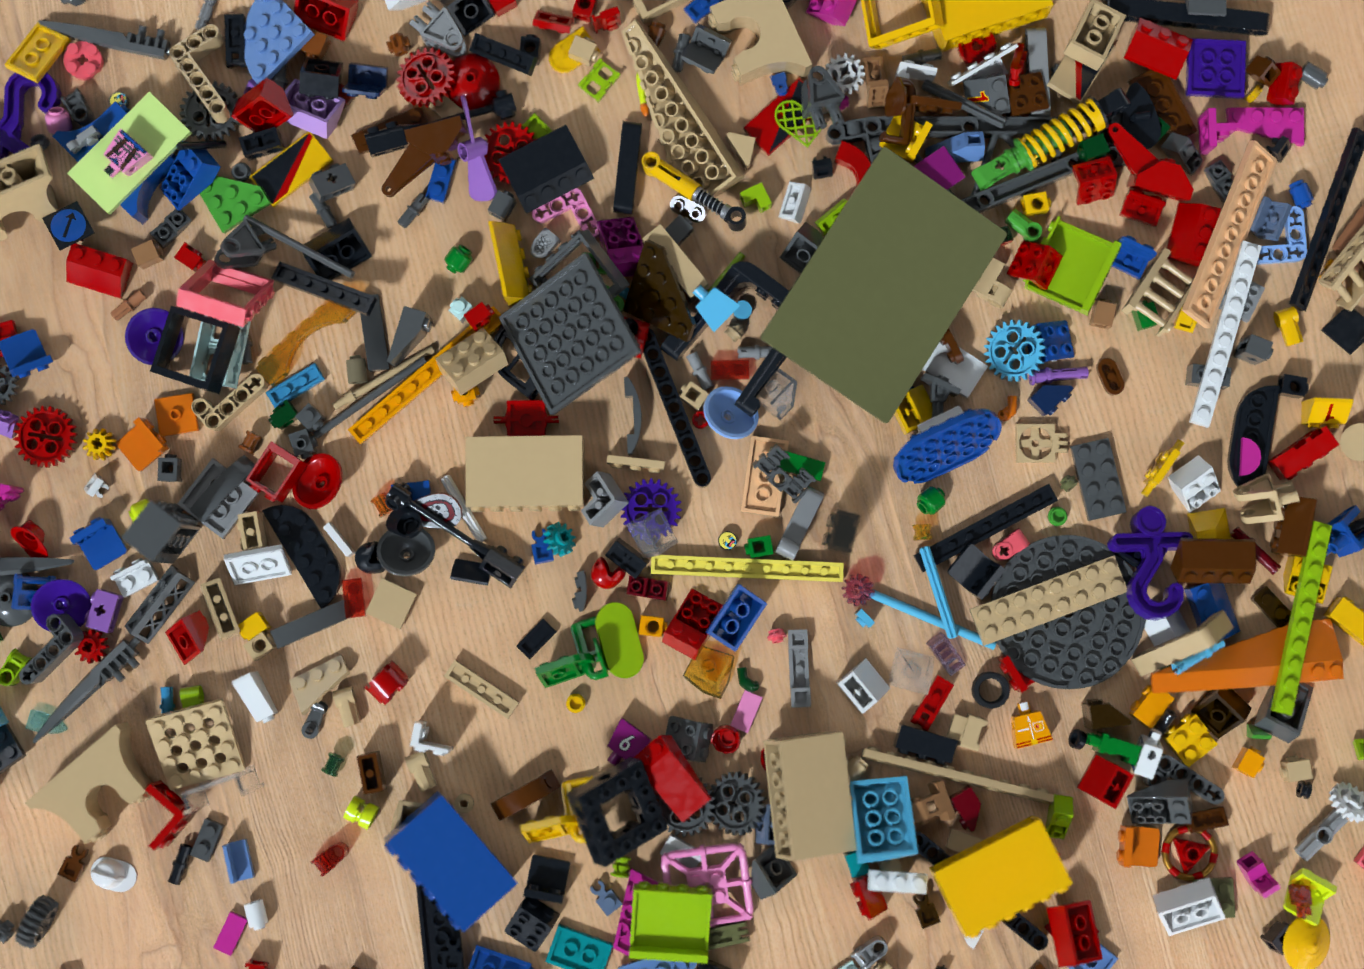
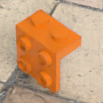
M138 417L133 421L136 426L119 439L116 445L137 471H143L165 453L169 447L166 445V439L160 433L157 434L153 429L155 426L149 419Z
M1121 825L1118 831L1119 849L1116 854L1118 864L1130 868L1131 865L1156 867L1158 865L1160 830L1152 827Z

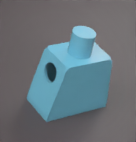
M700 284L693 291V294L700 300L695 307L713 332L740 306L715 287L708 292Z

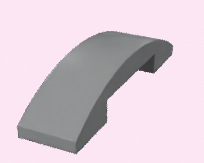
M807 629L788 630L791 708L811 707Z

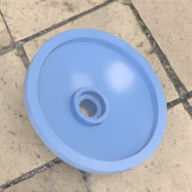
M729 386L719 387L710 392L704 402V416L709 426L719 435L729 439H742L749 436L755 430L759 415L757 411L753 417H750L736 407L734 404L743 391Z

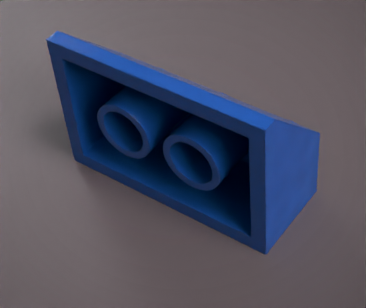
M1200 583L1184 589L1197 627L1211 615L1224 610L1234 628L1221 640L1240 632L1223 583Z
M737 584L706 633L736 652L767 603L740 584Z

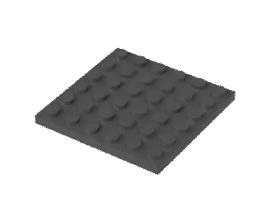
M583 253L499 316L550 415H555L642 352L588 253Z

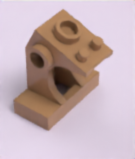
M943 780L927 784L930 795L921 798L920 795L911 798L913 821L915 824L918 823L919 826L929 823V819L939 815L941 821L956 818ZM933 800L936 809L929 812L926 803Z

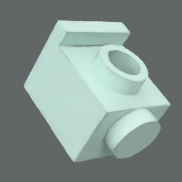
M461 297L460 299L456 298L450 304L451 308L448 311L463 324L466 321L464 314L474 307L465 298Z

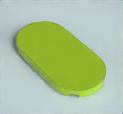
M612 602L605 604L596 615L595 626L607 669L611 674L619 678H631L641 670L644 662L633 614L622 603Z

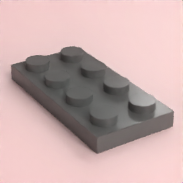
M1109 438L1071 446L1070 449L1087 520L1091 521L1126 513Z

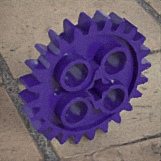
M650 478L649 483L642 479V485L635 482L636 488L630 486L629 490L631 493H624L629 503L622 509L625 511V514L621 515V518L627 519L623 524H630L628 531L634 529V536L641 533V539L648 535L649 540H652L653 535H655L658 540L660 539V533L666 537V530L673 532L671 526H678L675 519H681L677 512L682 511V509L677 508V505L682 502L675 500L679 494H672L674 487L667 489V482L662 486L661 479H658L656 484L653 478ZM640 494L646 496L647 500L644 505H640L637 502V497ZM659 494L664 495L666 498V502L663 505H659L656 502V497ZM650 504H652L654 508H668V511H654L650 515V511H635L634 508L650 507ZM640 513L646 516L644 524L637 522L636 518ZM659 513L665 516V522L662 525L656 522V516Z

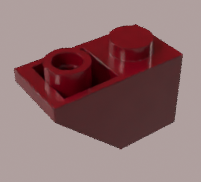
M967 785L949 796L954 812H958L961 817L959 822L963 829H968L972 833L976 828L981 802L973 789Z

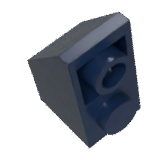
M1043 385L1027 401L1043 417L1047 414L1051 416L1058 409L1056 405L1060 401L1064 403L1071 397L1072 394L1070 392L1074 388L1069 385Z

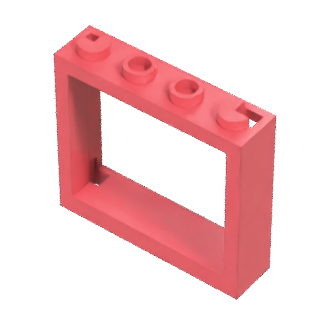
M208 260L179 288L176 306L244 327L249 321H252L253 316L258 314L263 306H266L267 301L273 298L275 293L273 291L274 280L237 268L221 269L215 264V261ZM211 281L255 294V296L245 307H241L200 294V292Z

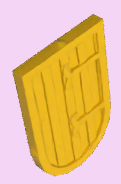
M581 27L551 49L549 62L555 71L568 73L583 64L569 58L568 52L575 36L583 39L584 37L592 39L584 27Z

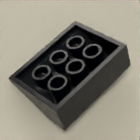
M566 124L498 159L526 214L594 179Z

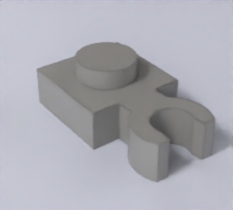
M91 125L78 134L76 139L68 142L66 146L75 154L84 146L96 144L102 135L98 129Z

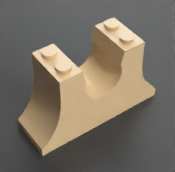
M724 0L710 6L709 20L707 21L711 30H715V32L722 35L728 34L737 28H746L754 32L758 38V43L754 47L743 50L734 58L731 73L735 82L738 81L740 86L773 73H791L802 78L808 76L813 64L783 0Z
M40 144L0 160V241L8 238L2 220L4 216L17 211H25L33 214L35 219L44 223L43 217L59 210L52 186L49 183L52 180V176Z
M127 722L114 725L27 800L25 804L30 809H44L61 817L73 828L85 844L91 841L95 843L97 840L103 839L109 834L108 829L112 827L107 814L98 805V793L103 785L113 787L119 796L129 804L136 802L140 804L152 797L145 791L152 781L140 768L132 752L130 741L131 726Z

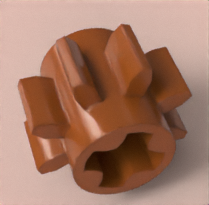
M396 33L389 37L390 41L386 43L390 53H394L395 56H403L408 53V48L411 47L408 36L404 37L403 33Z

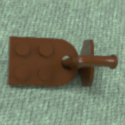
M896 77L886 95L885 114L888 117L901 116L899 136L889 135L884 131L881 133L879 141L907 146L912 140L915 108L916 112L926 113L927 111H932L934 115L953 114L954 111L961 110L962 102L916 96L914 84L910 79Z

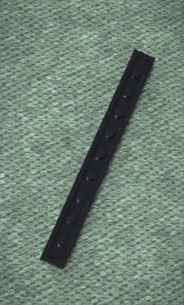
M1352 128L1348 136L1339 166L1335 172L1325 205L1322 208L1321 216L1291 295L1289 304L1299 311H1306L1360 162L1364 150V132L1360 128Z

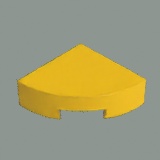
M1257 84L1245 100L1252 103L1260 95L1263 88Z

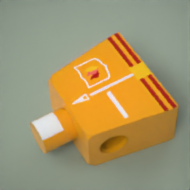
M1028 701L1017 703L1019 714L1011 716L1014 748L1020 749L1052 741L1053 738L1041 711H1031Z

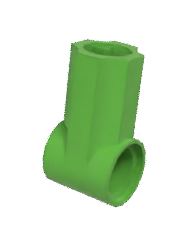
M1014 209L1005 220V223L1022 235L1027 242H1036L1042 234L1041 225L1031 221L1017 209ZM1034 229L1037 232V236L1029 235L1028 230Z

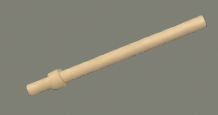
M430 346L358 389L350 390L344 394V397L333 402V407L337 410L347 403H353L357 400V397L394 377L422 356L427 358L434 354V349Z

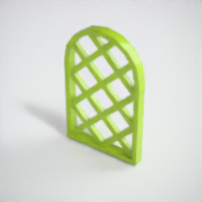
M794 100L781 102L775 110L776 123L782 130L808 148L822 129H819L816 133L814 123L806 125L805 119L802 116L795 117L794 111L801 110L802 113V105ZM791 103V109H784V104ZM792 111L793 118H786L785 112ZM783 112V119H777V113ZM803 119V126H796V120ZM793 120L794 127L787 128L786 121ZM813 127L814 134H807L806 128ZM804 128L805 135L798 136L797 129ZM795 129V135L789 130ZM814 136L808 143V137ZM805 137L806 143L802 141L800 138Z

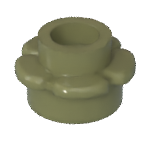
M1067 475L1060 482L1062 484L1061 489H1064L1066 492L1073 489L1078 484V481L1075 479L1076 476L1070 477Z

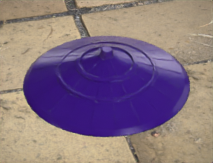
M148 308L138 312L130 319L125 331V342L129 352L138 361L152 365L169 314L168 311L160 308ZM182 326L171 360L177 356L183 345L184 334Z
M65 579L53 580L42 585L35 592L31 601V613L36 623L47 631L49 629L46 626V620L52 614H69L76 624L81 627L86 622L85 615L87 611L91 608V598L85 588L74 581Z

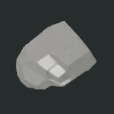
M545 227L534 239L530 253L535 258H544L561 241Z

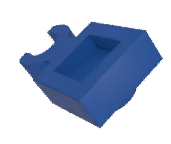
M532 531V538L537 542V544L531 545L535 565L554 561L552 549L547 550L549 545L543 542L546 536L543 534L541 537H536L535 531Z

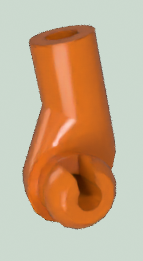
M1008 396L1007 406L998 412V418L1001 421H1008L1016 415L1017 396Z

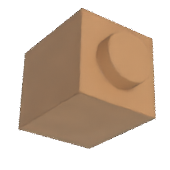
M152 239L131 248L137 265L142 269L164 261L162 246Z
M1108 299L1096 301L1093 304L1089 325L1103 329L1111 328L1117 304L1111 303L1112 301Z

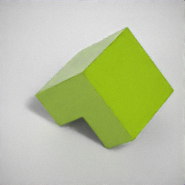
M762 182L740 192L739 198L744 208L755 203L760 213L771 209L772 202Z

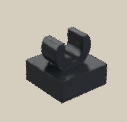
M1281 136L1280 139H1271L1272 143L1275 144L1274 147L1266 146L1267 151L1279 163L1282 162L1291 149L1289 138Z
M823 156L821 160H817L816 157L813 158L812 174L814 180L833 176L831 158Z

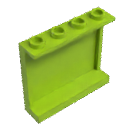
M1058 216L1056 221L1052 220L1048 228L1050 233L1047 238H1043L1041 244L1054 248L1063 256L1047 290L1040 289L1032 281L1023 279L1025 289L1088 316L1121 249L1122 243L1116 240L1114 243L1061 221V217Z
M644 881L638 882V884L634 883L629 958L708 963L712 888L704 885L689 887L686 884L669 886L667 883L652 885Z

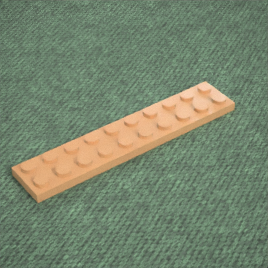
M1256 140L1249 141L1182 308L1184 313L1204 328L1212 327L1229 284L1240 244L1243 240L1246 241L1277 163V159Z

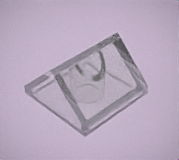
M661 508L626 524L643 558L659 556L678 543Z

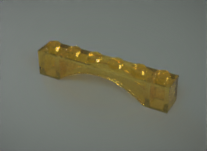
M328 302L325 306H319L314 312L315 315L311 318H306L300 324L301 327L297 331H292L287 335V340L282 345L281 343L276 345L272 349V354L268 357H263L258 362L256 370L273 387L277 386L289 375L293 357L307 337L326 326L346 323L357 312L332 302Z

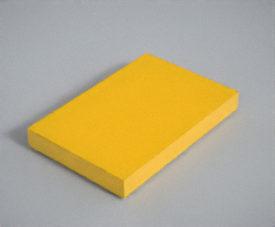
M37 22L4 65L7 69L39 83L71 41L69 37Z

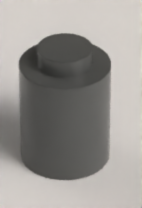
M1309 61L1302 67L1303 75L1300 80L1316 90L1319 87H1324L1329 79L1326 77L1327 72Z

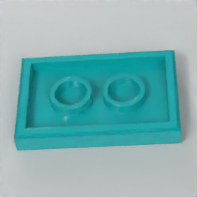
M559 924L545 962L563 969H605L614 943Z

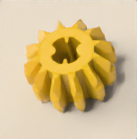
M95 428L93 429V434L91 432L87 433L89 439H83V442L87 443L83 450H88L86 454L88 457L93 456V460H98L99 458L106 460V455L109 457L113 456L110 450H116L117 448L112 446L116 442V439H111L113 436L112 432L107 433L104 428L100 431ZM101 442L102 447L97 446V443Z

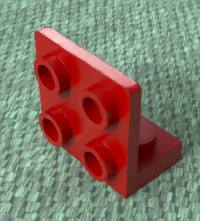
M1110 156L1073 165L1072 171L1078 183L1077 205L1089 204L1101 199L1106 200L1114 196L1117 172Z
M1022 241L1007 271V275L1030 280L1040 289L1047 290L1063 256L1049 245Z

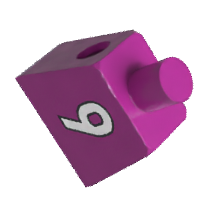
M622 717L607 746L613 751L607 761L615 766L622 758L627 759L636 756L650 743L651 738Z

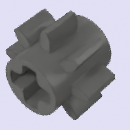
M0 920V942L3 944L14 935L12 931L14 925L9 920L4 922Z

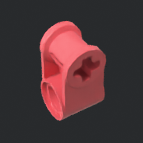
M1018 528L992 548V555L996 560L1009 559L1029 546L1030 542L1020 528ZM1001 548H1005L1006 550L1004 551L1003 555L999 554Z

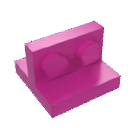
M1208 108L1198 117L1200 155H1207L1217 147V143L1224 142L1226 138L1236 131V123H1217L1216 108Z

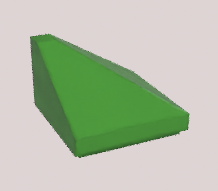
M1247 724V736L1249 738H1272V735L1252 724Z

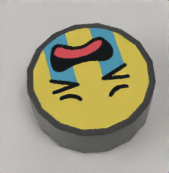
M115 92L109 98L110 106L116 101L120 106L124 104L127 108L129 107V98L123 92Z

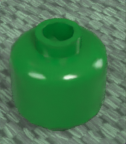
M461 244L453 246L444 258L447 264L446 268L454 274L456 272L464 273L473 261L472 252Z
M927 487L918 495L917 507L924 514L934 515L944 507L946 503L945 493L940 488Z

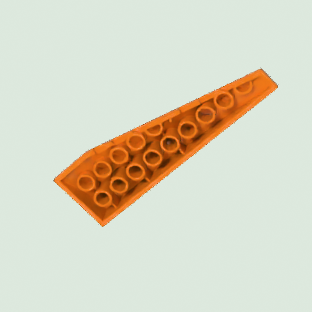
M1331 619L1312 620L1299 683L1344 679L1343 659ZM1289 623L1286 626L1274 628L1272 631L1264 634L1255 635L1253 638L1244 639L1220 648L1210 658H1204L1180 675L1174 673L1178 668L1172 670L1171 666L1151 673L1152 693L1276 685Z

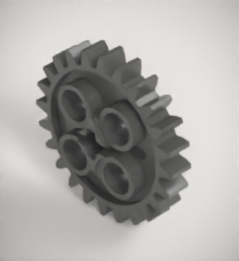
M216 81L212 85L222 100L226 101L225 105L230 112L229 120L220 124H215L216 121L208 114L205 106L200 104V99L194 91L193 93L186 92L188 99L182 98L185 105L179 106L183 110L179 114L183 118L181 122L192 133V136L196 135L198 140H201L204 136L205 141H209L211 137L213 141H216L218 136L223 140V134L230 136V129L236 131L234 124L240 125V122L232 118L231 115L238 98L236 92H232L230 86L226 88L224 83L218 86ZM199 117H204L202 121L196 122Z
M739 771L735 772V774L734 772H728V775L723 774L721 775L722 779H715L717 785H711L714 791L710 793V796H716L712 800L716 807L711 810L716 814L709 817H715L713 825L720 824L718 830L725 829V834L732 832V836H735L738 833L739 835H745V832L751 833L752 828H758L757 823L763 822L760 816L765 815L762 808L767 807V805L763 804L762 801L766 800L767 797L761 796V794L765 790H759L760 782L753 783L755 777L748 778V773L741 774ZM730 786H731L732 789H733V794H732V795H730V793H729V787H730ZM747 793L750 795L749 802H747L746 800ZM724 805H726L728 809L727 813H725L723 810ZM741 812L744 813V820H741L740 818Z
M708 782L703 784L705 789L709 784ZM706 789V791L708 792L709 796H710V793L713 791V789H709V790ZM659 794L655 795L659 799L658 804L665 822L669 826L668 832L674 829L675 836L679 835L680 832H682L683 837H686L688 832L690 836H694L695 831L698 834L701 833V827L706 829L708 828L706 822L711 823L713 821L709 816L716 814L711 810L716 807V804L712 803L716 796H710L711 800L699 809L701 812L700 817H696L693 814L689 817L690 822L688 820L681 822L676 820L675 813Z

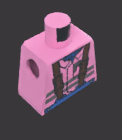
M120 129L104 153V156L111 161L104 171L111 178H114L120 170L129 177L154 157L125 131Z

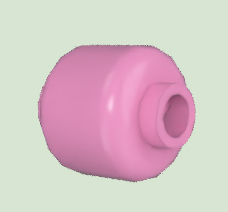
M63 107L50 108L45 114L47 130L51 134H55L57 131H71L72 121L70 113Z

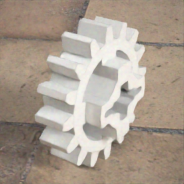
M845 53L844 57L841 58L837 54L836 60L830 58V64L826 63L825 69L831 77L833 74V77L837 80L836 84L844 94L845 91H848L851 95L852 89L858 91V85H863L865 73L862 71H864V65L859 66L860 59L854 61V55L847 58V53Z
M1344 782L1337 783L1329 792L1331 795L1329 800L1333 801L1331 806L1337 809L1336 813L1342 814L1343 819L1348 817L1349 822L1353 820L1356 823L1360 820L1363 821L1364 792H1359L1357 786L1353 788L1351 783L1347 785Z

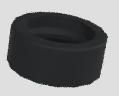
M991 671L978 675L973 681L971 688L975 701L982 707L990 709L999 708L1004 705L1010 694V687L1006 678L999 673ZM986 679H995L1002 687L1001 696L995 701H986L980 695V685Z

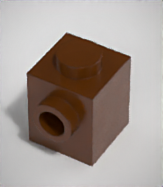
M1257 55L1245 69L1254 81L1270 87L1281 73L1274 60L1268 56L1264 58Z

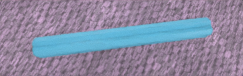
M929 546L921 547L919 551L947 637L949 639L958 636V632Z

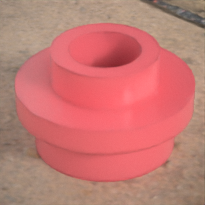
M782 628L770 630L767 639L772 641V643H780L784 641L783 639L787 635Z

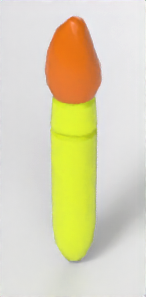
M637 72L636 82L640 109L644 117H646L649 113V108L646 102L645 91L641 88L639 83L641 81Z

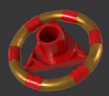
M1188 824L1176 827L1166 836L1162 845L1161 854L1166 869L1174 877L1183 881L1205 878L1217 864L1218 848L1214 838L1207 830L1197 833L1209 845L1175 838L1177 835L1190 832ZM1172 841L1183 873L1173 866L1170 861L1169 851ZM1210 849L1211 852L1207 866L1202 871L1188 874Z

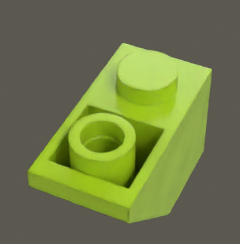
M1053 794L1054 800L1053 803L1049 804L1045 830L1049 837L1064 839L1074 816L1073 797Z

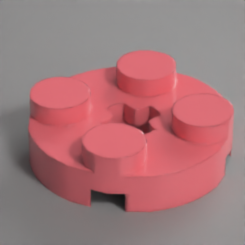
M79 41L67 46L64 54V66L76 79L90 80L98 72L100 73L103 68V55L92 43ZM85 56L88 62H84V65H81L79 60Z

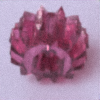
M858 573L856 576L850 575V581L844 580L847 586L842 587V590L846 591L842 596L843 598H848V604L853 603L854 606L858 607L860 604L866 605V599L872 600V597L869 595L870 593H875L874 590L870 589L874 584L869 582L868 576L863 577L862 574Z

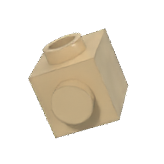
M575 36L568 52L569 58L587 66H590L592 61L595 62L599 54L594 40L588 37L583 39L579 36Z
M1289 756L1286 757V761H1280L1281 767H1279V772L1284 781L1296 782L1313 779L1309 759Z

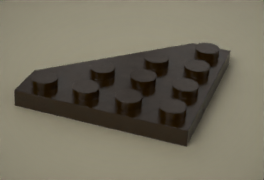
M645 240L623 311L685 342L691 341L696 322L694 317H691L687 307L689 306L683 291L678 286V278L673 266L669 264L666 249L651 240Z

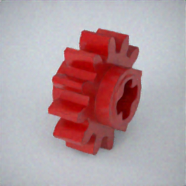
M90 629L88 632L82 631L84 639L77 647L78 651L75 652V655H82L80 661L87 660L88 664L94 661L100 662V656H107L104 649L110 648L109 645H104L108 638H101L103 632H96L95 629Z

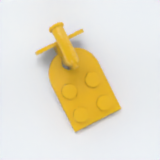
M593 775L568 780L561 784L564 816H547L544 820H529L525 824L520 825L521 833L529 844L570 835L575 842L586 843L583 835L579 833L580 827L566 794L572 791L573 788L579 787L594 778Z

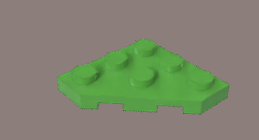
M216 176L213 183L200 193L222 233H227L241 224L245 215L252 217L272 204L263 187Z

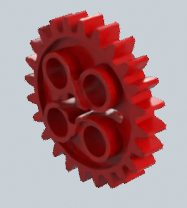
M424 47L422 53L417 49V55L410 53L411 58H404L406 64H400L402 70L397 71L400 76L396 78V81L399 83L397 85V88L400 90L399 93L407 102L410 101L413 106L417 103L420 108L423 106V103L429 108L431 102L434 106H436L437 100L443 102L442 97H449L447 91H453L451 85L456 84V81L453 79L457 77V74L454 72L456 67L453 65L451 58L446 53H442L440 49L436 51L433 47L430 51ZM419 65H421L422 69L427 74V77L434 85V90H432L431 86L428 84L425 77L420 72L418 68Z
M513 121L510 126L504 122L503 128L496 124V131L490 128L491 136L485 134V137L488 139V150L484 157L489 166L490 173L494 172L492 178L495 179L497 176H500L499 182L501 183L506 178L507 184H510L501 164L494 162L496 154L500 153L505 156L507 153L496 150L495 146L506 150L513 148V151H515L521 142L528 144L536 140L532 139L535 134L534 132L528 134V127L522 130V124L519 123L515 127ZM505 135L509 136V144L505 146L501 145V137Z
M41 406L40 410L34 407V413L26 411L28 417L21 416L20 418L23 423H16L20 429L14 430L18 437L13 438V440L19 441L15 448L22 449L18 455H25L24 461L30 460V465L37 463V467L40 468L43 465L46 468H50L51 463L53 466H58V461L65 463L64 456L71 457L68 451H75L72 444L78 443L76 440H73V437L78 436L77 433L72 431L77 427L70 425L73 419H66L67 413L61 414V409L59 408L54 411L52 406H49L48 410L46 406ZM38 421H40L41 428L39 430H36L35 425ZM59 424L60 431L55 434L54 427ZM37 433L53 437H60L62 438V441L43 439L39 437L30 436L29 434ZM36 440L38 445L35 449H32L31 444ZM55 443L56 450L52 453L50 447Z

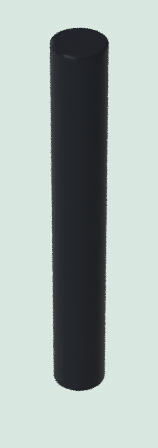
M225 140L177 143L178 150L227 147Z

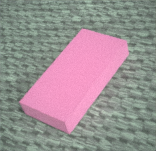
M744 690L730 726L748 733L763 697Z

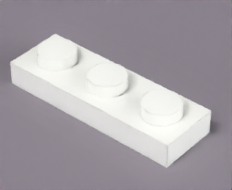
M869 870L867 890L926 894L928 874Z

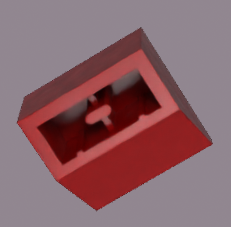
M1095 754L1077 788L1116 809L1135 775Z
M868 874L856 878L851 877L853 883H850V887L855 898L858 897L860 900L856 903L862 917L866 915L867 919L871 920L888 910L882 891L867 890Z

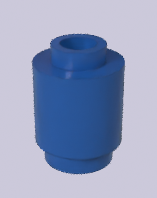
M1303 179L1289 185V193L1295 206L1305 209L1312 205L1314 197L1308 184Z

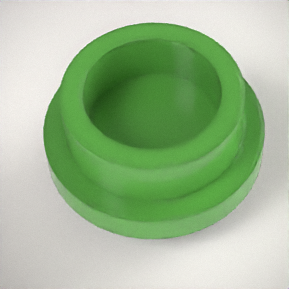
M1054 507L1048 512V520L1054 526H1061L1067 520V513L1061 507Z

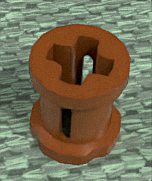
M247 430L243 443L239 444L238 447L254 455V449L259 440H262V437Z

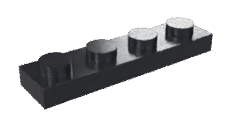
M475 33L469 51L529 76H532L538 58L477 33Z

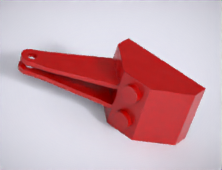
M1119 123L1109 125L1107 134L1131 173L1126 187L1177 201L1191 200L1194 189L1182 166L1175 164L1176 160L1169 158L1158 160Z

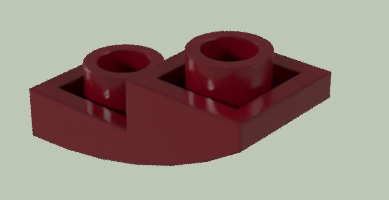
M629 575L626 594L667 601L670 582L643 577L635 579Z

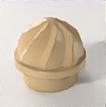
M735 322L728 325L724 332L736 342L738 339H742L744 328L742 324Z

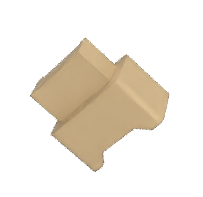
M968 713L966 717L953 714L946 737L958 740L959 746L978 752L980 748L977 743L982 727L987 725L988 720Z

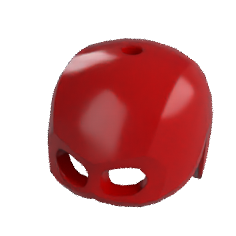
M603 557L598 558L591 569L592 581L602 589L614 588L623 580L626 571L620 567L611 572L607 561Z

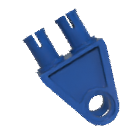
M1357 505L1351 506L1327 523L1332 526L1326 557L1332 552L1340 558L1364 548V531L1354 536L1348 526L1361 512Z

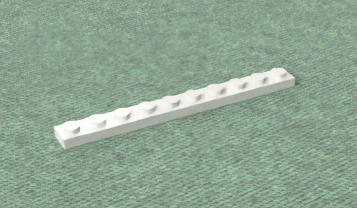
M1244 240L1240 244L1189 419L1190 423L1206 428L1210 427L1262 246Z

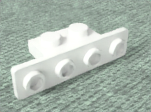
M1008 42L1002 45L999 52L995 54L991 52L984 56V61L979 64L974 62L967 66L968 70L962 74L957 72L950 77L951 80L947 82L948 85L954 86L964 79L995 73L1008 74L1001 57L1018 48V44Z

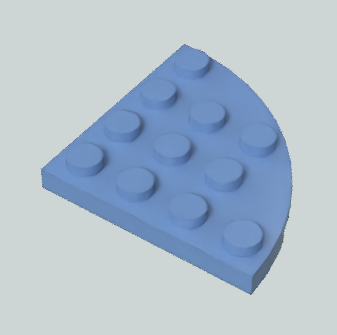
M255 0L246 18L244 59L249 73L257 84L266 78L271 80L315 35L283 0Z

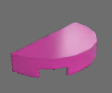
M1244 437L1241 438L1239 476L1249 475L1254 472L1261 461V452L1257 444L1251 439Z

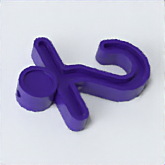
M17 73L9 77L4 91V115L0 120V160L8 157L9 151L15 154L30 148L21 141V133L24 127V95L29 88H41L42 94L38 101V108L44 114L50 108L60 107L62 93L59 84L48 73L44 75L39 83Z
M1146 506L1132 516L1130 520L1132 533L1114 535L1108 540L1107 546L1112 552L1141 553V562L1127 584L1126 596L1129 605L1136 614L1147 620L1158 621L1166 619L1179 610L1184 599V588L1179 583H1173L1165 588L1162 602H1155L1148 596L1147 586L1162 563L1166 552L1176 551L1181 538H1193V536L1189 532H1163L1166 527L1165 515L1157 507Z

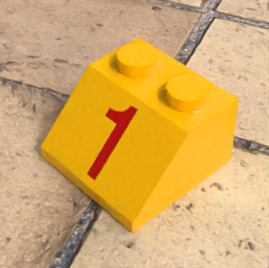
M1311 398L1302 401L1301 424L1308 425V428H1320V425H1327L1328 429H1339L1340 425H1344L1347 422L1353 405V399Z

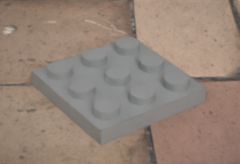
M212 458L177 504L219 537L225 539L236 525L238 514L246 512L259 495V492L243 481L217 507L218 510L203 523L190 511V508L204 491L227 469Z

